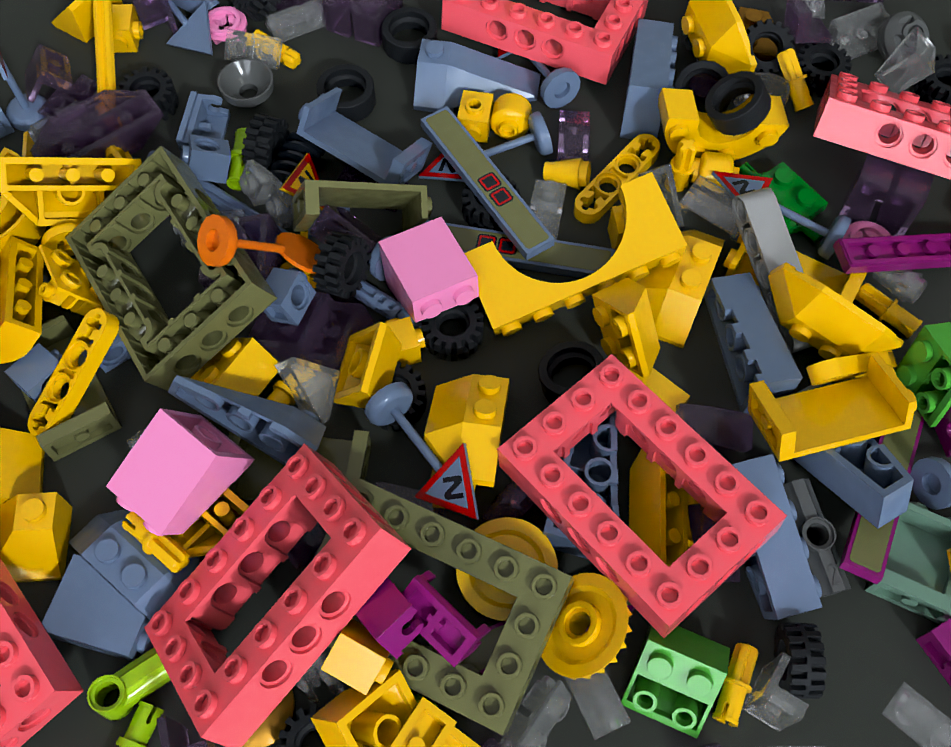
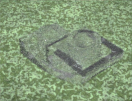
M227 29L224 59L235 61L252 58L266 63L272 69L279 70L283 39Z
M253 159L247 160L239 180L241 190L244 194H247L253 206L265 204L268 214L273 217L278 226L282 228L291 227L293 223V196L279 190L283 183L264 166Z
M536 179L530 209L555 240H557L567 184L552 180Z

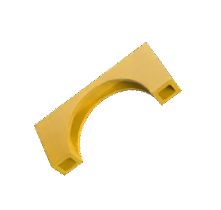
M653 172L620 185L618 197L623 208L625 221L623 238L610 260L599 270L587 277L564 283H549L530 278L508 264L496 249L493 241L464 253L478 275L479 299L495 336L501 333L503 336L512 335L522 329L521 325L533 319L535 323L547 320L554 315L553 311L563 306H566L567 309L577 307L586 301V296L627 277L637 281L650 273L649 269L661 264L663 268H666L682 259L681 255L684 254L687 244Z

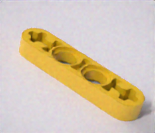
M644 133L636 136L577 195L573 210L575 218L583 224L597 222L619 200L620 185L641 177L655 163L660 151L659 140L651 134ZM640 149L645 150L639 158L638 155ZM629 164L634 167L635 171L624 173L619 169V166ZM604 183H610L616 190L608 193L602 191L599 186ZM594 198L596 199L595 204H594V209H593V208H588L587 210L583 209V206L586 207V208L589 207V206L593 203Z
M95 308L85 315L29 415L27 426L32 435L37 436L71 418L117 336L119 320L114 314ZM86 350L87 357L85 362L79 366V357ZM68 382V392L65 395V397L61 399L62 387L65 383Z
M892 350L878 352L887 365H891L893 369L898 367ZM871 353L832 358L806 367L811 385L867 376Z

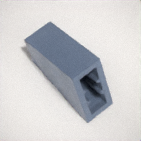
M73 554L42 621V625L49 636L56 640L131 662L153 647L144 629L150 620L80 555Z

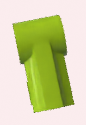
M152 648L113 675H103L94 680L87 691V701L89 706L104 718L120 720L132 711L135 704L171 681L155 648ZM119 689L118 700L113 705L104 707L103 703L106 694L111 690Z

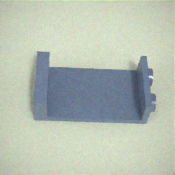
M338 87L327 93H322L310 103H305L299 111L298 135L379 183L405 184L423 169L433 144L421 137L402 151L336 112L342 89Z

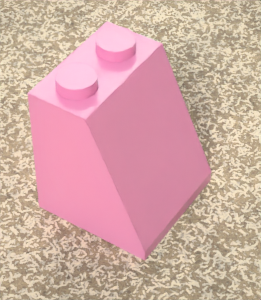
M442 216L378 241L386 284L415 323L426 318H434L445 310L457 305H465L474 298L479 297L478 275Z
M160 408L106 487L117 496L116 502L121 507L135 512L144 520V527L157 536L183 534L244 473L255 459L202 415Z

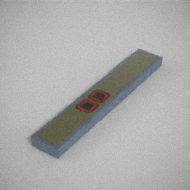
M448 106L420 119L422 129L526 261L554 246L555 238Z
M446 223L464 253L493 241L498 252L513 268L584 278L599 270L615 253V249L555 240L554 246L526 261L502 231Z

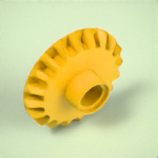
M510 517L497 518L487 521L473 530L558 569L556 553L551 542L539 528L527 521ZM456 569L458 585L466 601L477 612L486 617L507 621L517 597Z
M580 573L572 576L575 580L541 656L546 665L554 672L574 680L577 678L591 679V676L595 673H605V667L609 663L617 662L616 655L620 649L627 648L624 640L626 634L632 631L628 624V619L633 615L627 607L626 602L628 598L613 581L596 573Z

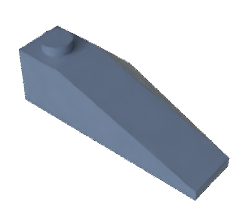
M176 375L167 392L283 465H286L289 458L295 455L304 443L316 451L326 430V426L319 422V418L308 410H299L294 406Z

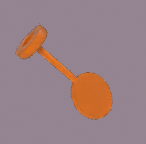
M215 214L206 217L198 231V253L201 260L207 266L222 267L227 265L233 259L237 248L280 253L286 261L296 268L307 273L317 274L312 271L313 265H317L318 261L314 257L315 254H320L321 250L318 248L319 245L302 235L282 232L275 238V244L238 239L234 223L226 216Z

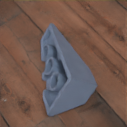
M422 39L417 59L413 108L419 111L436 112L448 106L454 112V108L460 106L463 90L494 94V102L499 96L506 93L522 95L529 102L537 101L541 74L454 42Z

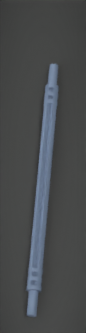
M155 150L150 151V152L148 153V155H147V158H148L152 153H154ZM198 180L219 211L267 242L275 244L277 235L282 232H288L211 182ZM361 281L363 287L360 291L356 290L354 298L389 320L410 316L400 302L370 283ZM411 318L414 329L420 327L422 331L421 321L415 323Z

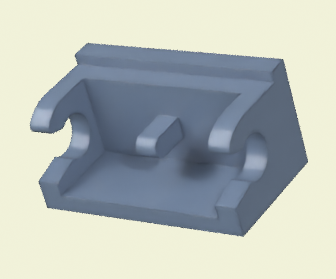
M197 91L190 92L176 137L180 152L182 145H188L189 134L224 140L231 116L230 111L226 108H216L211 105H221L223 101L221 97L198 94Z

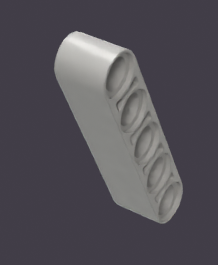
M765 187L735 196L732 199L734 218L764 301L790 353L813 347L807 342H801L793 338L789 334V330L779 323L768 275L771 270L785 262L794 266L797 271L804 272L774 192L771 188Z

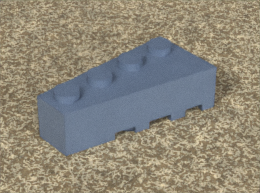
M751 273L711 278L704 298L741 415L749 414L748 395L750 383L764 380L775 398L791 395L803 377Z
M615 411L598 425V431L595 434L591 435L589 433L571 448L570 455L565 459L563 458V461L619 517L618 442ZM547 517L543 534L547 536L554 550L587 559Z
M773 454L732 464L787 515L779 530L748 559L750 566H747L745 571L764 619L779 620L822 608L820 600L822 596L821 586L816 576L810 570L807 560L809 558V549L804 538L799 535L795 523L797 512L793 502L787 498L783 486L785 476L781 465L775 461Z

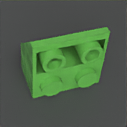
M951 322L924 325L895 369L899 380L907 389L914 393L917 400V410L929 427H936L951 407Z
M650 624L620 705L697 739L728 674L730 648L680 626H677L663 638Z

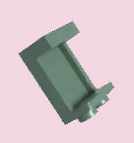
M909 501L907 511L899 515L883 579L878 584L867 580L864 591L938 624L950 619L951 572L947 550L951 548V517H943L929 511L921 503Z

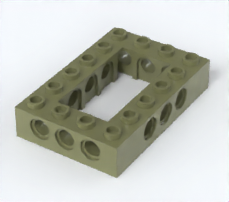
M160 146L65 238L105 311L114 314L118 318V334L144 381L168 391L176 375L191 378L271 305L277 297L245 249L237 248L233 259L222 267L207 266L201 260L197 248L200 226L206 217L212 214H221L188 164L163 146ZM169 215L172 217L171 224L179 229L186 239L185 246L187 249L195 253L202 264L200 267L202 273L215 281L202 294L197 293L193 297L194 301L176 318L172 317L171 319L168 318L130 253Z
M354 476L351 481L354 487L410 547L517 597L483 675H481L478 669L469 664L459 663L456 667H453L442 655L437 653L438 651L433 646H424L414 641H411L402 650L403 654L398 659L390 653L388 655V658L395 661L390 671L400 669L410 689L503 736L512 725L575 579L571 575ZM327 533L319 547L317 554L331 539V537ZM354 615L352 619L362 624L358 617ZM340 633L337 635V637L331 642V644H330L328 647L332 648V647L334 646V644H335L337 638L339 637Z

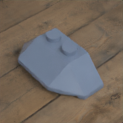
M124 509L97 514L69 543L128 601L151 620L152 616L175 593L179 585L201 563V556L189 558V564L179 573L171 572L153 554H146L142 550V544L128 531L123 529V521L132 524L125 518L131 511Z

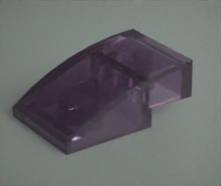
M316 292L298 326L271 321L262 312L247 338L253 337L266 351L278 360L297 365L299 360L306 361L304 368L309 363L318 372L338 376L350 335L372 326L374 319L363 304L334 301L328 293Z

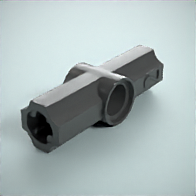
M801 478L783 484L787 498L793 502L797 512L795 523L799 535L807 543L809 549V558L807 560L811 573L816 576L822 590L820 598L851 589L845 571L839 568L841 560L834 545L837 537L836 530L832 523L824 518L809 478ZM807 530L812 531L816 535L818 546L809 541L806 533Z

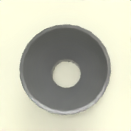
M902 11L887 17L882 22L877 35V45L882 58L891 66L898 68L913 65L921 60L926 54L930 42L929 29L921 16L911 11ZM911 27H914L919 33L917 44H913L908 37Z
M244 58L227 64L218 75L217 85L222 97L231 105L253 108L270 97L274 89V77L266 63L257 59ZM248 89L257 91V94L252 98L241 96Z

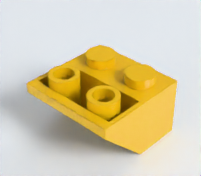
M627 277L591 294L595 306L592 312L595 321L602 331L601 346L607 356L614 355L625 367L644 378L651 373L660 351V344L646 287Z
M253 337L234 338L196 372L191 379L258 397L281 369L282 365Z

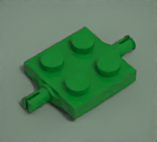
M748 162L740 166L739 173L742 175L773 178L769 188L774 192L778 204L810 220L823 212L828 205V202L784 162H781L768 172L760 174ZM783 216L789 234L802 231L814 244L823 238L822 235Z

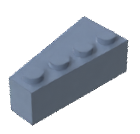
M638 19L619 138L633 140L636 136L644 133L651 134L656 138L658 136L661 123L658 109L660 91L662 88L674 89V67L678 36L673 35L674 23Z
M832 382L814 386L810 385L799 392L831 385ZM874 438L793 458L877 529L907 511L914 479L884 444H878Z

